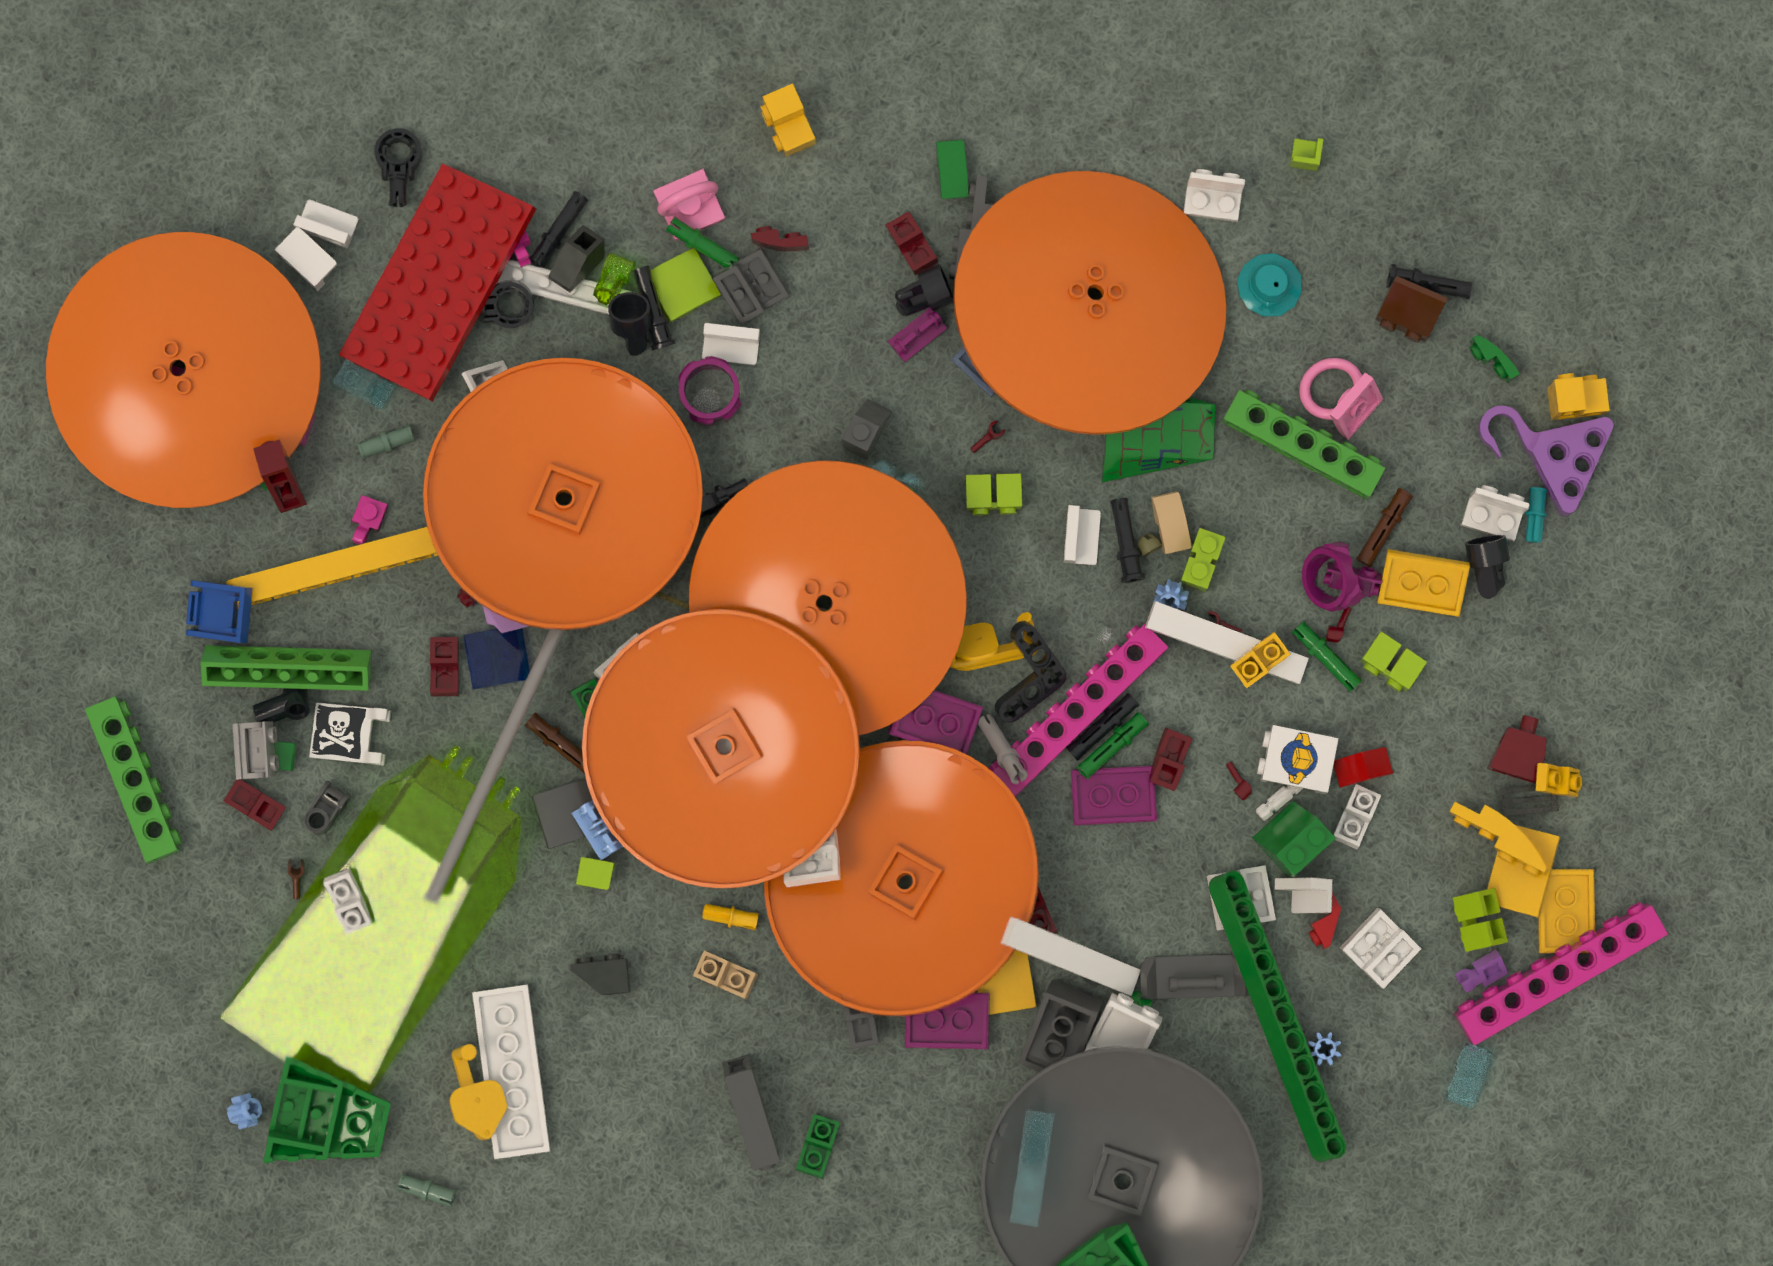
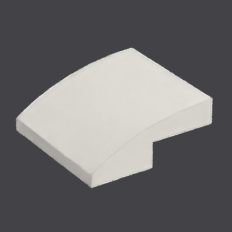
M835 829L825 843L807 860L784 873L786 887L841 880L837 830Z
M1266 865L1237 870L1244 878L1260 922L1276 920ZM1223 873L1213 874V875L1207 876L1208 886H1209L1210 880H1211L1213 877L1218 876V875L1223 874ZM1211 897L1217 931L1224 930Z
M1379 908L1340 947L1382 989L1421 950Z

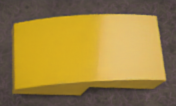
M1272 632L1238 658L1230 667L1244 686L1248 688L1269 673L1270 669L1290 656L1291 653L1277 634Z
M1548 763L1537 764L1536 791L1578 797V792L1582 787V777L1579 769L1560 767Z

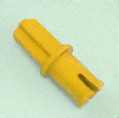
M705 904L702 918L728 924L727 927L729 928L731 926H738L755 931L759 913L734 909L735 906L726 908Z

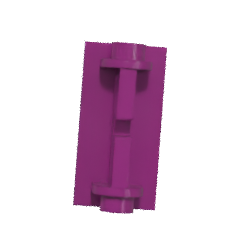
M928 308L887 342L905 363L943 333L947 327L943 324L939 314Z
M1328 561L1327 571L1331 572V574L1325 573L1323 583L1328 584L1329 588L1342 590L1343 577L1340 567L1336 561L1334 563ZM1364 566L1361 569L1352 567L1353 572L1358 576V584L1364 595L1368 597L1372 595L1377 596L1380 585L1375 583H1382V574L1377 573L1378 571L1371 567Z

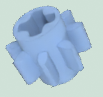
M1168 579L1165 586L1158 584L1154 602L1156 601L1175 609L1185 610L1187 605L1185 600L1188 598L1189 591L1183 590L1182 582H1171Z
M1331 1032L1323 1039L1320 1033H1316L1317 1041L1315 1043L1312 1041L1307 1042L1309 1046L1313 1047L1312 1056L1318 1058L1316 1065L1319 1066L1322 1060L1325 1059L1329 1065H1333L1331 1058L1333 1056H1341L1339 1052H1336V1046L1340 1045L1341 1041L1333 1042L1331 1040ZM1322 1041L1324 1044L1331 1045L1327 1057L1325 1054H1319L1317 1051L1321 1047L1320 1042Z
M250 1093L231 1098L233 1104L227 1108L230 1122L238 1124L240 1130L258 1125L256 1118L262 1115V1107L259 1100L251 1098Z

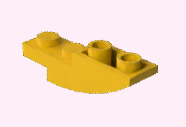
M1454 802L1450 810L1451 815L1455 817L1453 821L1467 829L1470 825L1479 829L1478 834L1490 841L1497 838L1498 840L1494 847L1499 852V858L1513 864L1514 860L1523 864L1524 867L1522 869L1536 877L1539 873L1547 875L1548 869L1539 852L1525 834L1510 820L1487 805H1484L1481 813L1478 814Z

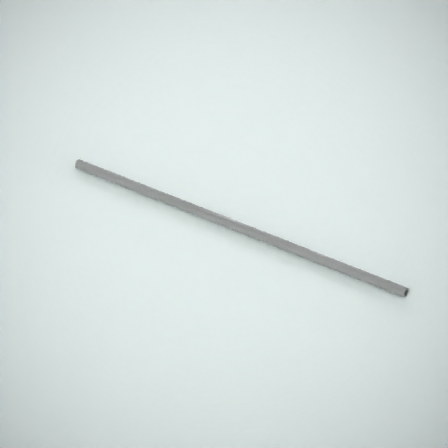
M549 630L424 897L425 899L438 903L565 630Z

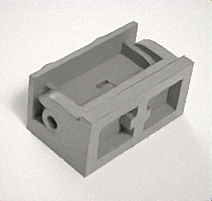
M273 721L232 724L236 780L276 777V771L279 770V758L275 754L274 743H277L278 735L276 727H273Z

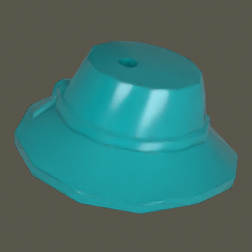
M1276 253L1257 255L1244 264L1237 278L1239 297L1249 310L1264 317L1283 315L1296 305L1302 292L1301 274L1292 261Z

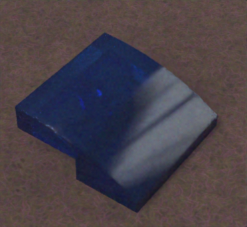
M522 628L501 633L498 629H492L463 636L473 690L526 681L530 668Z

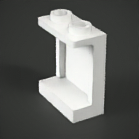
M1112 993L1084 1051L1104 1047L1148 1049L1163 1017L1159 1016L1158 1011L1149 1006L1142 1008L1134 1004L1133 999L1125 994L1119 993L1116 995Z

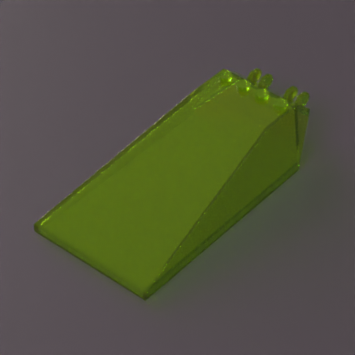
M455 745L449 751L443 763L431 755H427L379 786L220 1018L283 1062L285 1056L288 1055L371 1093L516 881L522 817L510 810L509 807L521 789L516 786L512 788L502 804L495 797L504 787L506 779L501 776L496 781L482 806L438 903H433L424 897L476 788L474 784L463 778L475 758L471 755L467 756L461 763L457 773L454 772L449 766L456 759L460 748ZM350 868L367 905L372 925L346 934L334 912L335 905L323 882L324 878Z

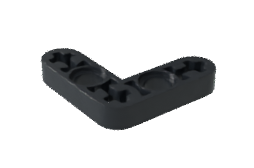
M1026 621L1016 623L1011 629L1010 637L1034 672L996 701L995 712L1007 723L1017 721L1059 689L1066 681L1064 668L1039 632ZM1024 630L1032 641L1029 645L1022 638L1021 632ZM1038 649H1044L1045 655L1042 660L1033 661V653ZM1049 666L1055 672V679H1050L1049 673L1044 669L1045 667ZM1030 686H1036V694L1032 698H1025V690ZM1017 696L1024 702L1022 705L1015 699ZM1008 704L1012 709L1010 713H1007L1005 708Z

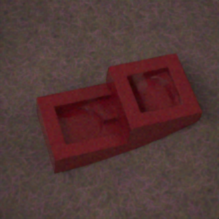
M909 211L885 225L914 275L938 263L937 256L924 238L921 229Z
M430 637L431 697L459 696L458 637Z
M1165 727L1154 757L1149 781L1175 791L1185 768V765L1182 763L1193 738Z
M241 779L235 780L223 799L225 803L272 831L286 808Z

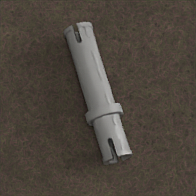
M986 715L989 723L982 716L979 719L978 726L997 755L999 766L1006 770L1012 783H1019L1016 775L1023 782L1028 774L1019 761V754L1015 749L1011 748L993 715Z

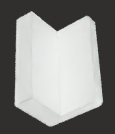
M308 200L302 216L297 215L293 225L295 228L299 227L306 234L348 248L359 219L354 215Z
M296 227L275 249L277 254L317 291L325 284L323 279L337 265L336 261L299 227Z
M711 323L704 324L703 359L708 356H714L729 363L757 364L760 339L759 329Z
M1075 505L1068 506L1063 563L1096 565L1101 515L1099 510L1080 509V506Z
M1275 878V890L1292 891V913H1331L1332 879Z

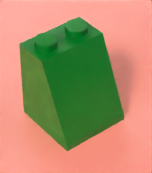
M1294 801L1287 805L1252 837L1256 844L1288 878L1297 875L1336 839L1317 817Z

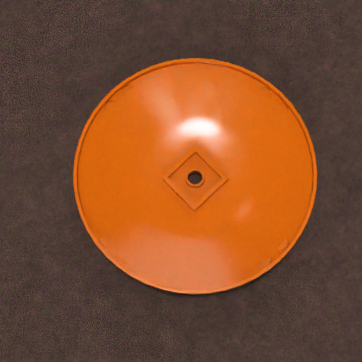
M1070 171L1051 174L1014 189L996 202L982 216L972 230L957 265L954 281L955 318L963 346L973 366L989 387L1010 406L1039 423L1059 430L1091 435L1115 434L1141 428L1162 419L1188 400L1201 385L1217 358L1225 330L1226 297L1221 271L1214 253L1197 226L1186 214H1183L1184 212L1157 191L1139 182L1109 173ZM1090 288L1098 289L1102 294V298L1099 300L1091 299L1088 295V290Z
M172 232L138 239L113 251L92 266L77 282L60 308L50 335L46 358V384L52 413L60 433L77 459L99 480L121 494L141 502L171 508H196L215 505L241 496L261 485L264 481L261 477L253 448L259 447L267 441L280 439L288 458H290L309 428L316 409L321 383V357L315 327L304 302L288 279L274 265L247 247L222 237L195 232ZM176 361H183L186 365V371L181 376H175L172 373V365Z
M552 358L527 362L509 368L476 387L456 406L442 425L428 457L423 488L424 513L432 543L442 564L458 585L478 603L504 618L527 626L556 630L582 629L616 620L636 610L660 592L674 577L685 561L693 544L699 526L703 494L697 453L684 424L672 407L651 387L633 375L600 362L576 358ZM562 492L569 493L572 496V501L566 506L559 505L556 502V497Z
M812 461L786 466L764 475L739 491L720 510L705 532L694 559L689 584L690 612L727 609L754 613L790 628L812 644L831 664L841 679L855 712L859 735L876 731L898 721L917 708L934 691L954 660L961 642L966 619L967 592L961 559L946 526L935 511L918 494L897 479L876 469L843 461ZM821 595L829 596L832 599L831 609H820L817 605L818 597Z
M712 609L685 613L667 619L638 635L616 655L600 677L591 696L583 727L582 755L587 785L602 820L615 838L633 856L651 869L687 884L710 888H737L759 884L792 870L807 860L825 843L840 823L850 803L859 769L860 745L855 712L849 695L831 664L812 644L790 628L772 619L739 610ZM720 739H727L731 742L732 749L730 753L723 754L718 750L717 743Z
M901 740L883 742L860 749L856 785L844 816L836 827L841 880L786 887L784 874L764 882L765 903L772 932L785 957L802 978L831 1000L846 1007L875 1015L909 1016L932 1012L968 997L984 986L1008 962L1016 949L1001 944L1010 917L1026 923L1030 922L1038 892L1039 868L1037 849L1030 823L1013 793L997 775L971 756L956 749L924 741ZM906 875L912 876L913 883L911 887L901 889L899 887L900 879Z

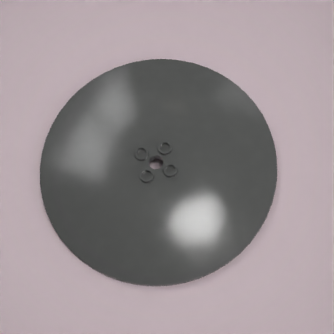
M1104 1047L1075 1053L1054 1062L1030 1078L1012 1096L995 1122L987 1142L981 1173V1196L988 1229L998 1251L1008 1266H1056L1063 1258L1103 1228L1128 1223L1148 1266H1239L1251 1245L1258 1226L1263 1199V1175L1260 1156L1249 1125L1228 1094L1212 1079L1190 1064L1165 1053L1136 1047ZM1118 1174H1127L1131 1179V1183L1127 1187L1118 1186L1115 1183V1177Z

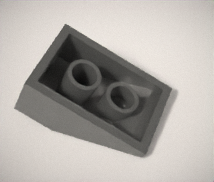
M1052 980L1044 995L1019 1064L1040 1072L1060 1059L1083 1052L1100 1012L1103 1000Z

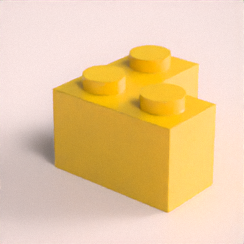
M793 83L762 96L764 105L760 106L761 114L766 126H772L776 135L772 139L778 152L783 150L787 157L816 144L815 136L806 119L804 107Z
M1573 373L1558 375V379H1555L1547 388L1551 420L1606 415L1610 411L1606 378L1598 379V375L1575 377Z

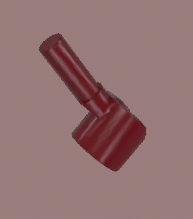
M993 421L989 425L987 433L970 448L973 453L992 439L998 440L1003 436L1005 429L999 434H995L992 431V427L999 421Z
M1347 607V609L1343 610L1337 627L1328 626L1327 641L1338 643L1341 640L1345 623L1352 608Z
M1208 612V615L1217 618L1216 624L1240 633L1242 632V629L1220 620L1216 612Z
M1231 761L1226 766L1239 784L1233 791L1244 801L1252 792L1251 786L1247 781L1243 780Z

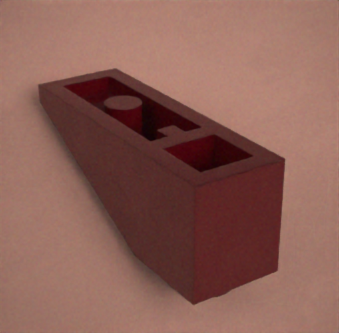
M280 439L267 441L261 446L253 448L261 477L280 513L307 505Z

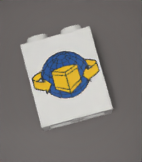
M1272 725L1270 731L1265 730L1262 747L1267 749L1265 758H1260L1257 774L1261 775L1260 781H1270L1327 794L1338 738Z

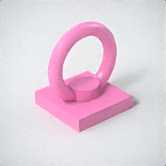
M704 169L653 190L659 203L657 212L665 217L668 225H672L678 230V227L670 223L674 216L694 230L696 228L703 230L726 220L715 196L719 187L717 183L708 180ZM673 236L674 239H675V242L678 241V240H680L679 238Z
M1327 358L1313 364L1302 377L1299 388L1300 399L1305 409L1315 417L1333 420L1339 434L1347 440L1354 435L1383 401L1374 378L1367 373L1362 375L1353 363L1342 358ZM1340 369L1350 375L1354 386L1342 394L1335 408L1327 409L1318 406L1310 394L1313 380L1325 370Z

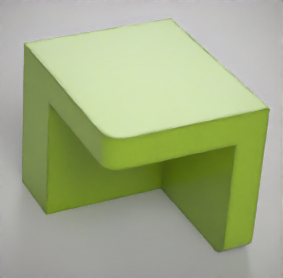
M1318 138L1317 142L1294 139L1290 167L1317 171L1320 165L1323 139Z
M581 857L576 885L609 890L613 869L615 870L616 864Z

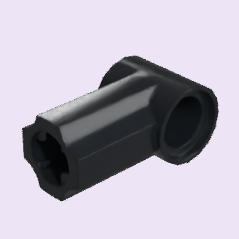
M284 688L282 695L253 705L257 722L273 721L274 723L287 717L292 720L304 719L310 713L307 689Z

